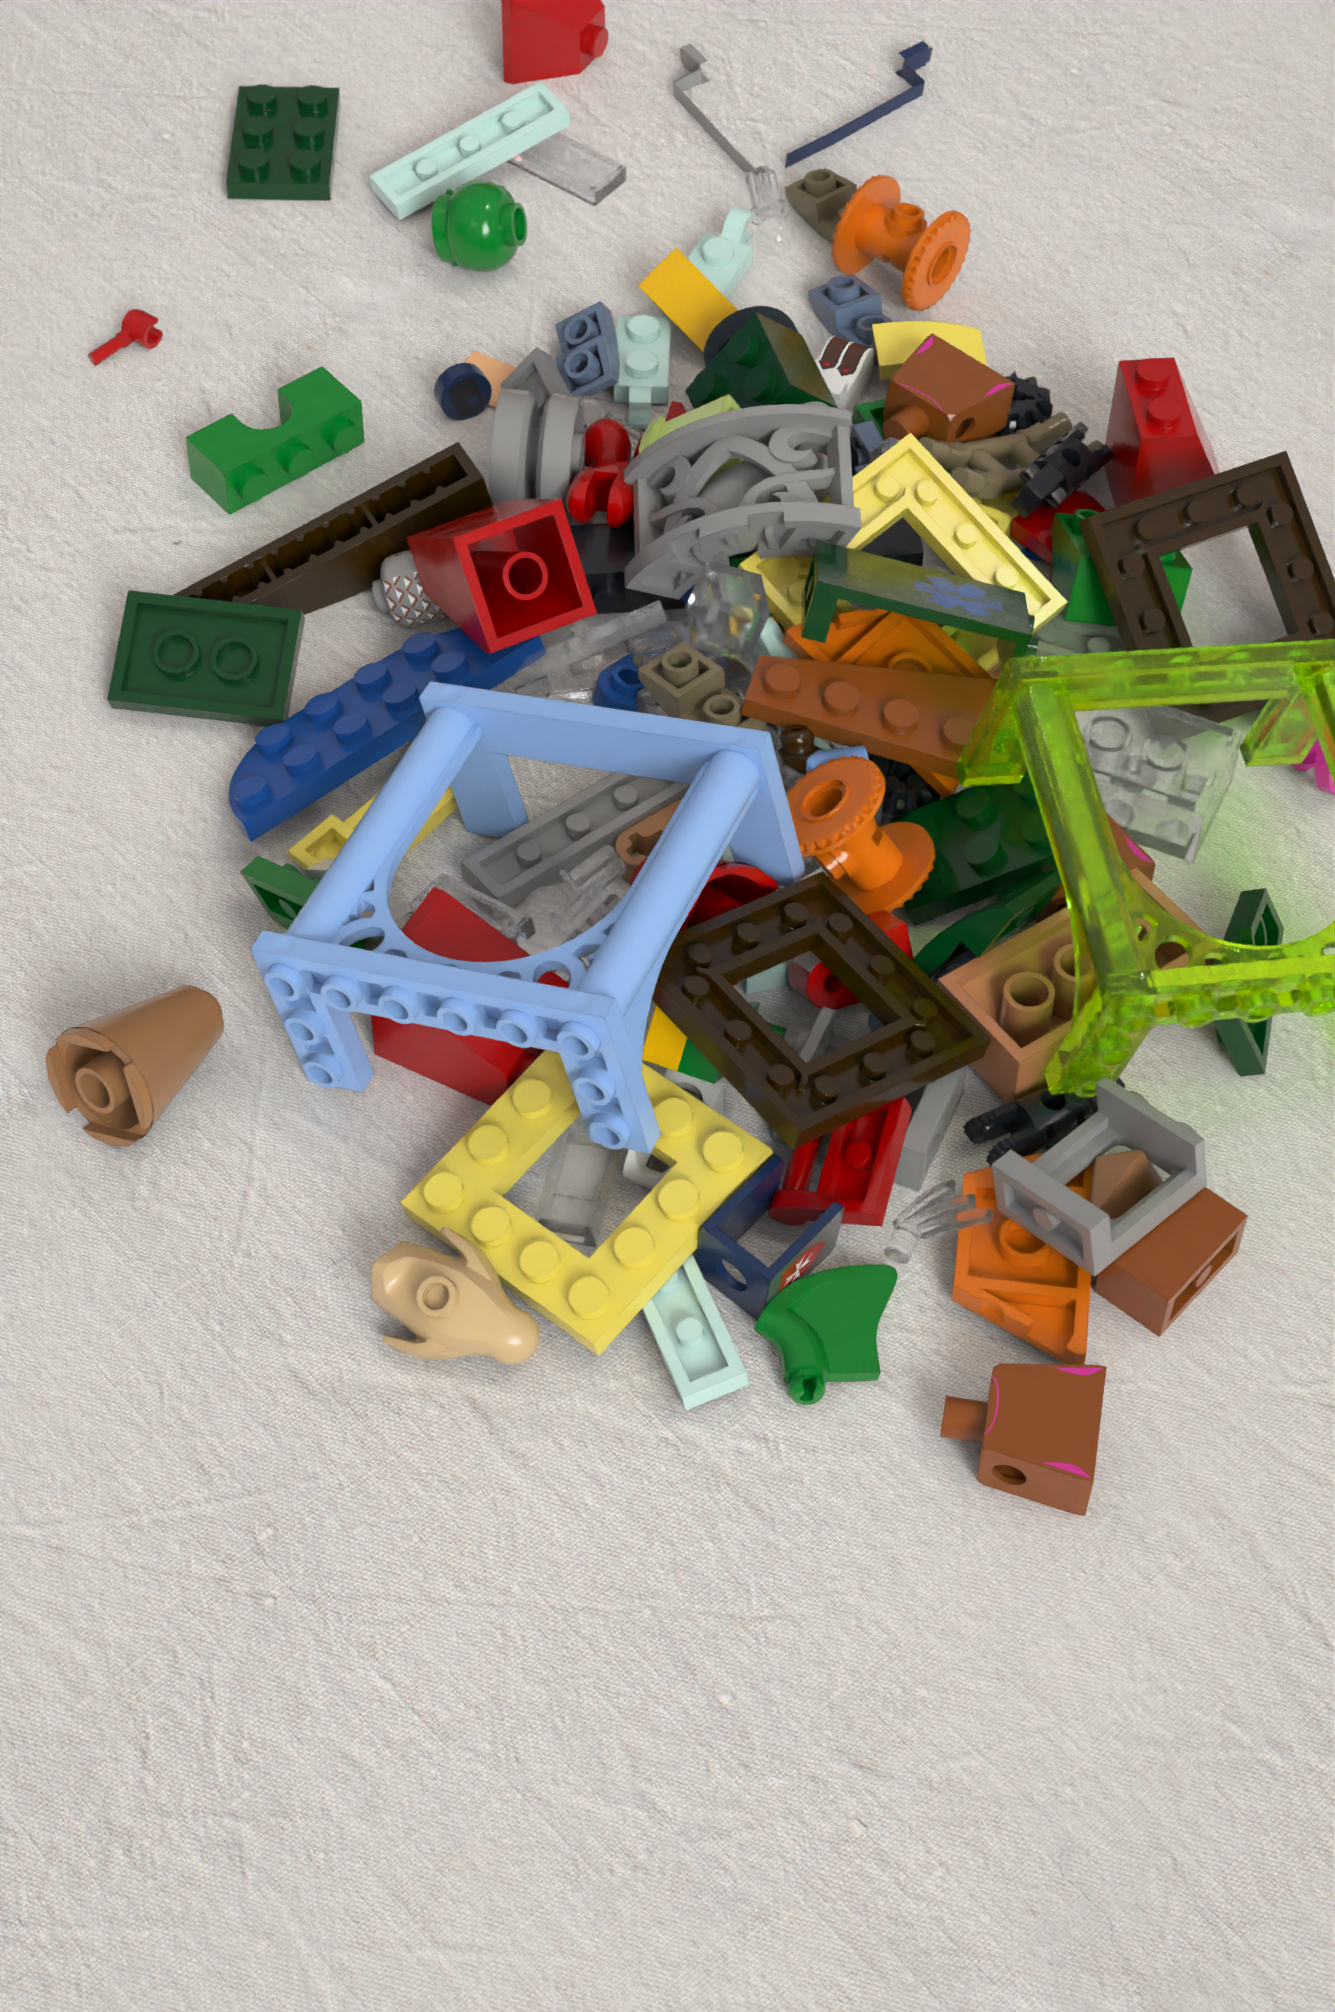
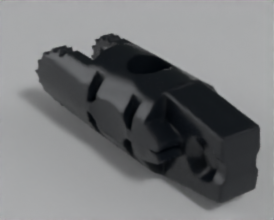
M1082 422L1071 428L1019 474V477L1024 481V486L1021 488L1020 494L1010 502V506L1024 519H1027L1043 505L1052 507L1055 510L1112 459L1113 451L1106 444L1101 448H1097L1092 453L1082 443L1085 439V434L1089 430Z
M1112 1068L1075 1079V1077L1065 1078L970 1119L963 1126L964 1133L974 1145L986 1143L988 1140H994L1007 1133L1011 1134L1009 1138L998 1141L988 1151L989 1154L986 1156V1161L990 1166L1010 1149L1022 1157L1040 1153L1045 1149L1052 1148L1098 1111L1096 1082L1106 1076L1123 1088H1125V1084Z

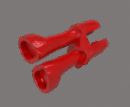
M610 418L598 419L590 424L585 431L584 464L586 468L581 470L571 481L566 496L567 511L579 523L587 524L596 511L607 512L608 526L617 528L634 514L633 485L624 482V469L631 462V442L627 430L620 422ZM642 436L639 438V441L635 448L633 459L639 455V446Z

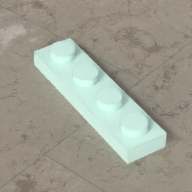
M540 81L369 175L372 191L396 218L401 220L434 202L437 196L446 193L447 189L452 191L457 189L461 185L470 182L571 125L569 109Z

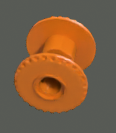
M878 174L877 176H872L870 180H866L863 186H860L855 194L853 193L850 201L845 205V209L840 215V220L836 224V231L833 234L834 240L831 244L833 249L831 252L832 262L842 273L852 275L861 271L875 258L885 263L891 261V265L894 268L904 272L902 281V299L904 304L912 310L924 311L925 309H930L939 299H942L946 291L950 289L952 283L956 280V276L961 270L969 249L968 245L971 239L969 237L971 233L970 223L964 214L956 210H950L937 217L927 228V222L924 219L925 213L920 207L910 203H900V187L898 182L888 175Z
M851 755L848 758L841 756L837 760H829L824 765L821 763L813 771H808L805 777L799 778L796 781V785L788 790L787 800L802 857L812 856L828 874V877L866 915L886 910L891 914L895 908H901L905 901L911 900L913 894L921 890L922 883L928 880V873L933 870V861L936 858L934 843L928 832L915 823L895 822L879 827L876 824L874 815L879 809L885 793L883 773L874 762L862 756L856 757Z

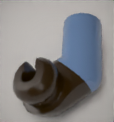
M790 726L785 728L780 734L783 748L779 749L778 752L785 766L806 776L808 771L816 769L821 763L824 765L829 760H837L841 756L848 758L851 755H855L856 757L862 756L868 759L864 745L827 751L813 745L814 734L807 726Z

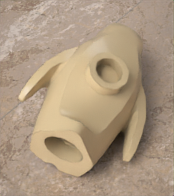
M445 1227L439 1231L445 1240L456 1249L460 1255L458 1258L403 1241L378 1257L371 1272L372 1300L416 1335V1339L384 1335L383 1342L389 1347L422 1360H451L464 1356H481L492 1358L502 1364H521L529 1359L536 1350L540 1340L539 1326L529 1313L517 1307L502 1288L496 1270L484 1252L459 1233Z

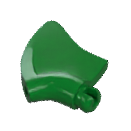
M865 1264L827 1269L791 1283L776 1294L760 1315L754 1331L768 1340L778 1350L783 1380L788 1385V1395L794 1402L803 1405L818 1402L825 1394L826 1382L878 1380L881 1370L876 1342L877 1328L897 1282L898 1273L895 1268L890 1265Z

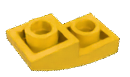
M676 247L638 285L703 353L706 341L712 330L723 319L738 311Z

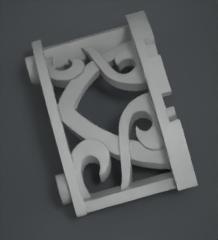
M815 401L807 402L803 405L780 404L741 408L696 420L677 428L647 446L624 469V482L633 485L635 557L625 567V588L679 600L692 586L705 577L730 567L729 557L758 549L760 559L783 556L813 557L817 540L847 547L861 529L860 508L854 507L849 427L852 425L851 411L829 407L825 403ZM814 452L827 454L828 468L809 470L818 463V458ZM739 458L748 461L772 476L750 488L741 500L739 507L720 511L712 501L697 497L712 474L728 459ZM829 489L830 503L819 502L812 490ZM772 498L776 500V502L766 503L768 500Z

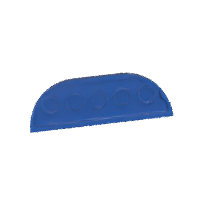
M461 628L435 635L430 632L415 634L403 643L401 649L379 662L361 667L352 679L329 693L315 696L307 702L304 709L282 723L273 724L262 729L256 735V744L238 764L230 782L229 803L240 829L251 842L416 738L427 721L419 697L430 681L491 690L546 655L540 635L488 654Z

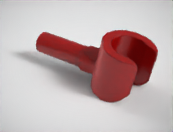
M139 309L128 311L122 321L121 331L115 337L88 354L90 361L96 366L120 349L126 348L132 342L147 349H153L163 337L162 331L153 327L159 321L158 318Z

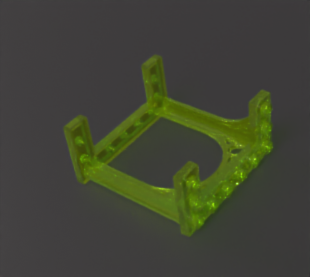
M1335 639L1008 658L955 767L961 787L1020 783L1028 769L1062 881L1073 935L1075 996L1071 1029L1044 1071L1051 1095L1075 1092L1078 1097L1097 1096L1096 1082L1104 1076L1116 1082L1151 1028L1156 1025L1179 1023L1183 1028H1197L1214 1020L1241 1018L1244 1022L1253 1023L1264 1021L1276 1014L1303 1012L1305 1016L1318 1017L1335 1010V954L1325 955L1323 950L1335 948V920L1318 933L1292 943L1272 946L1244 945L1224 941L1187 926L1163 910L1145 893L1128 871L1120 856L1075 715L1076 711L1269 699L1239 747L1246 767L1300 764L1318 739L1335 786ZM1136 918L1148 921L1153 929L1147 932L1141 942L1138 935L1143 926ZM1174 941L1186 949L1189 956L1187 967L1160 969L1157 966L1155 950L1160 944ZM1210 958L1219 959L1224 963L1204 966L1205 959Z

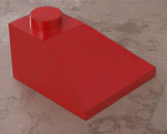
M501 0L504 82L519 84L581 74L606 49L609 34L608 30L605 29V5L601 0Z

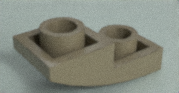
M826 168L808 172L803 179L786 186L785 195L802 218L820 236L832 244L836 224L840 220V215L844 211L845 205L850 201L853 193L857 192V184Z
M685 641L680 642L638 669L639 680L669 717L767 731L766 722L741 715L744 700L725 687L724 668Z

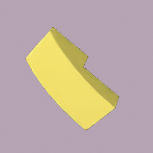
M901 321L872 324L880 380L891 379L894 373L932 333L987 366L979 329L934 321Z

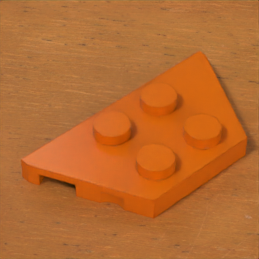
M879 608L870 611L857 609L837 614L835 621H832L825 643L802 638L801 624L789 628L782 641L800 659L994 679L936 623ZM911 766L943 798L955 793L960 780Z
M1040 1152L1023 1158L1032 1163L1043 1154ZM1094 1162L1065 1184V1186L1089 1202ZM992 1166L964 1174L951 1300L1065 1364L1084 1365L1087 1352L1091 1274L997 1210Z

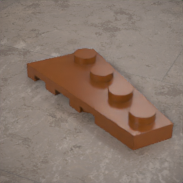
M760 655L744 698L741 715L784 728L796 725L807 726L813 732L814 737L848 747L864 745L868 753L977 785L1005 688H1002L1001 680Z

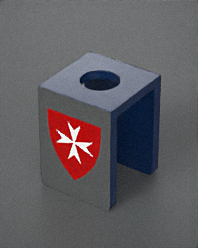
M776 1154L701 1226L695 1261L704 1280L756 1321H758L763 1310L776 1294L791 1283L810 1275L833 1251L845 1211L843 1205L837 1201L833 1202L769 1268L736 1242L768 1211L774 1192L779 1189L784 1160ZM722 1260L729 1262L743 1275L746 1284L736 1280L726 1270Z

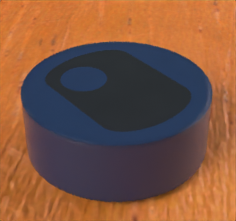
M459 363L447 368L438 377L434 386L435 400L443 412L454 420H465L477 416L486 408L492 395L490 382L481 369L471 363Z

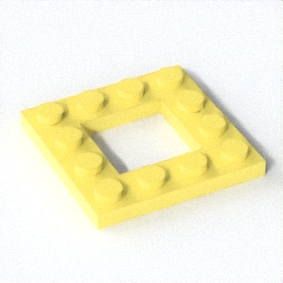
M911 433L852 477L854 507L860 508L861 529L846 548L860 551L897 521L904 518L955 575L1024 592L1028 614L1035 616L1032 635L1058 615L1065 607L1067 600ZM830 495L821 502L830 503ZM757 550L739 564L736 575L786 630L794 625L801 624L802 592L812 557L783 556L760 559ZM838 598L831 622L835 621L837 614L855 609L847 600ZM946 625L942 627L986 672L999 662L996 645L998 638Z
M545 1050L405 1196L400 1204L409 1218L454 1251L456 1249L445 1240L439 1231L445 1227L466 1237L484 1252L496 1270L502 1286L596 1355L600 1356L697 1249L701 1226L773 1156L772 1148L642 1062V1077L661 1132L651 1154L670 1166L671 1170L588 1258L503 1197L581 1114L559 1052Z

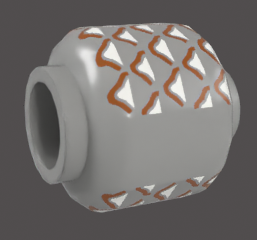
M411 550L396 553L385 558L381 564V579L375 580L372 583L375 602L381 614L390 613L395 622L404 628H413L448 618L424 593Z

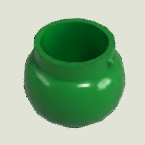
M471 181L461 185L455 191L447 189L446 193L437 196L433 206L432 235L434 246L440 259L443 262L451 263L454 267L459 264L463 268L477 272L497 270L509 263L515 256L518 246H522L525 243L527 236L525 210L520 203H515L514 198L505 187L490 181Z

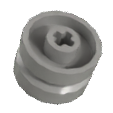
M502 389L495 411L490 454L489 491L493 506L509 500L532 499L534 482H536V499H561L567 519L573 520L566 508V496L571 481L584 469L583 397L581 395L553 393L544 406L541 426L539 428L538 403L532 392Z

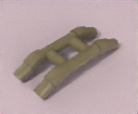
M1059 412L1042 423L1037 422L1027 429L1016 431L1015 434L967 443H960L959 441L949 443L943 440L937 441L929 437H922L918 441L946 471H952L951 477L969 496L979 500H992L1000 498L1003 494L1020 491L1024 486V481L1019 477V474L1041 456L1039 453L1050 447L1051 442L1066 434L1072 428V423L1065 413ZM1098 440L1087 445L1092 453L1097 448L1104 446ZM1008 457L1021 468L1008 470L997 459Z

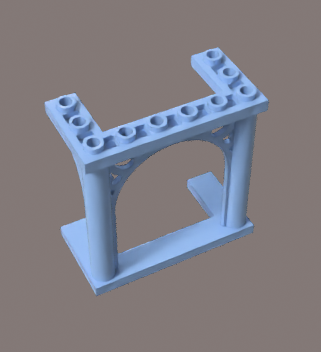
M430 681L419 697L427 719L426 723L286 933L280 934L263 930L250 949L308 1081L314 1082L321 1087H339L364 1092L375 1073L349 1012L353 1011L390 1018L401 1024L415 1023L440 1028L461 1036L474 1035L504 1041L520 1048L534 1047L559 1052L590 1141L610 1149L618 1150L625 1148L650 1154L661 1132L642 1077L644 1036L656 982L669 948L728 844L730 845L734 862L747 863L759 868L774 879L777 885L787 887L801 880L806 871L770 732ZM507 755L691 784L622 900L610 913L589 930L558 947L539 954L508 961L468 962L454 960L429 952L415 944L398 928L392 917L390 891L398 865L449 785L453 791L467 832L501 838L529 822ZM364 911L374 912L371 918L361 919ZM384 937L383 942L372 951L349 947L364 938ZM594 953L588 957L590 967L586 971L584 964L579 958L583 955ZM552 970L563 971L571 977V983L568 988L537 983L541 975Z

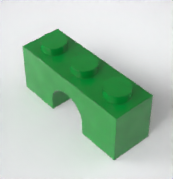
M323 366L277 389L280 426L271 429L251 428L244 425L231 413L185 437L191 479L229 515L365 443L362 401Z

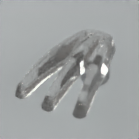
M955 1180L939 1183L916 1198L893 1221L895 1228L884 1250V1254L896 1263L907 1264L919 1239L937 1238L959 1229L991 1224L993 1211L975 1208L976 1195L974 1194L947 1198L955 1193Z

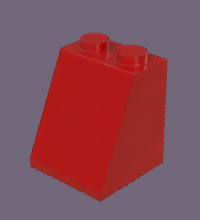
M1146 358L1119 361L1105 444L1113 451L1114 455L1104 466L1115 508L1220 473L1212 446L1175 358Z
M561 499L509 500L406 537L424 593L488 654L597 614Z
M437 887L431 889L401 930L406 937L425 950L454 960L498 962L531 956L446 891ZM547 971L537 981V983L568 988L570 985L553 971ZM371 1015L375 1055L490 1106L545 1051L544 1049L534 1047L520 1048L508 1042L474 1035L461 1036L448 1030L415 1023L401 1024L390 1018Z

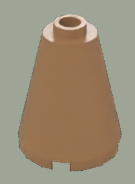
M184 985L65 1030L55 1039L57 1040L56 1045L48 1050L45 1059L48 1079L59 1103L67 1113L77 1108L91 1122L83 1128L91 1137L110 1146L129 1147L151 1130L224 1032L222 1008L216 998L209 992L192 985Z

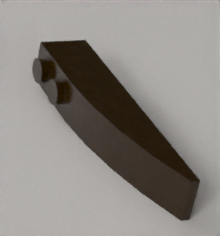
M457 442L174 595L300 609L306 615L372 588L373 581L381 579V564L385 558L410 550L406 537L492 507L493 503L483 476L460 443Z

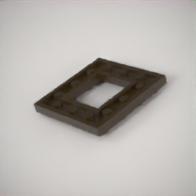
M1287 451L1089 516L1078 523L1161 745L1289 699L1309 684L1335 682V579ZM1248 528L1288 636L1200 666L1160 557Z
M823 871L678 932L663 962L652 996V1001L792 1150L983 1058L991 1041ZM811 950L872 1012L884 1027L806 1063L732 985Z

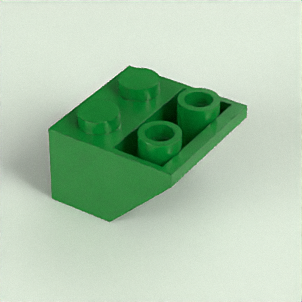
M1077 509L1074 515L1055 512L1052 522V585L1067 600L1065 607L1060 612L1066 621L1116 626L1078 524L1083 519L1100 512L1089 509ZM1177 551L1160 557L1181 613L1193 569L1181 551Z

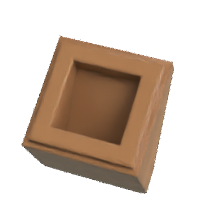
M1141 1150L1096 1156L1090 1203L1107 1213L1110 1219H1116L1143 1199L1153 1188L1159 1186L1163 1180Z

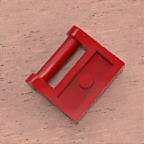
M903 1096L832 1131L816 1192L808 1191L823 1136L792 1150L781 1190L775 1191L771 1198L768 1209L769 1216L786 1225L801 1226L807 1221L815 1222L833 1202L837 1201L845 1207L841 1224L882 1227L912 1108L906 1098Z

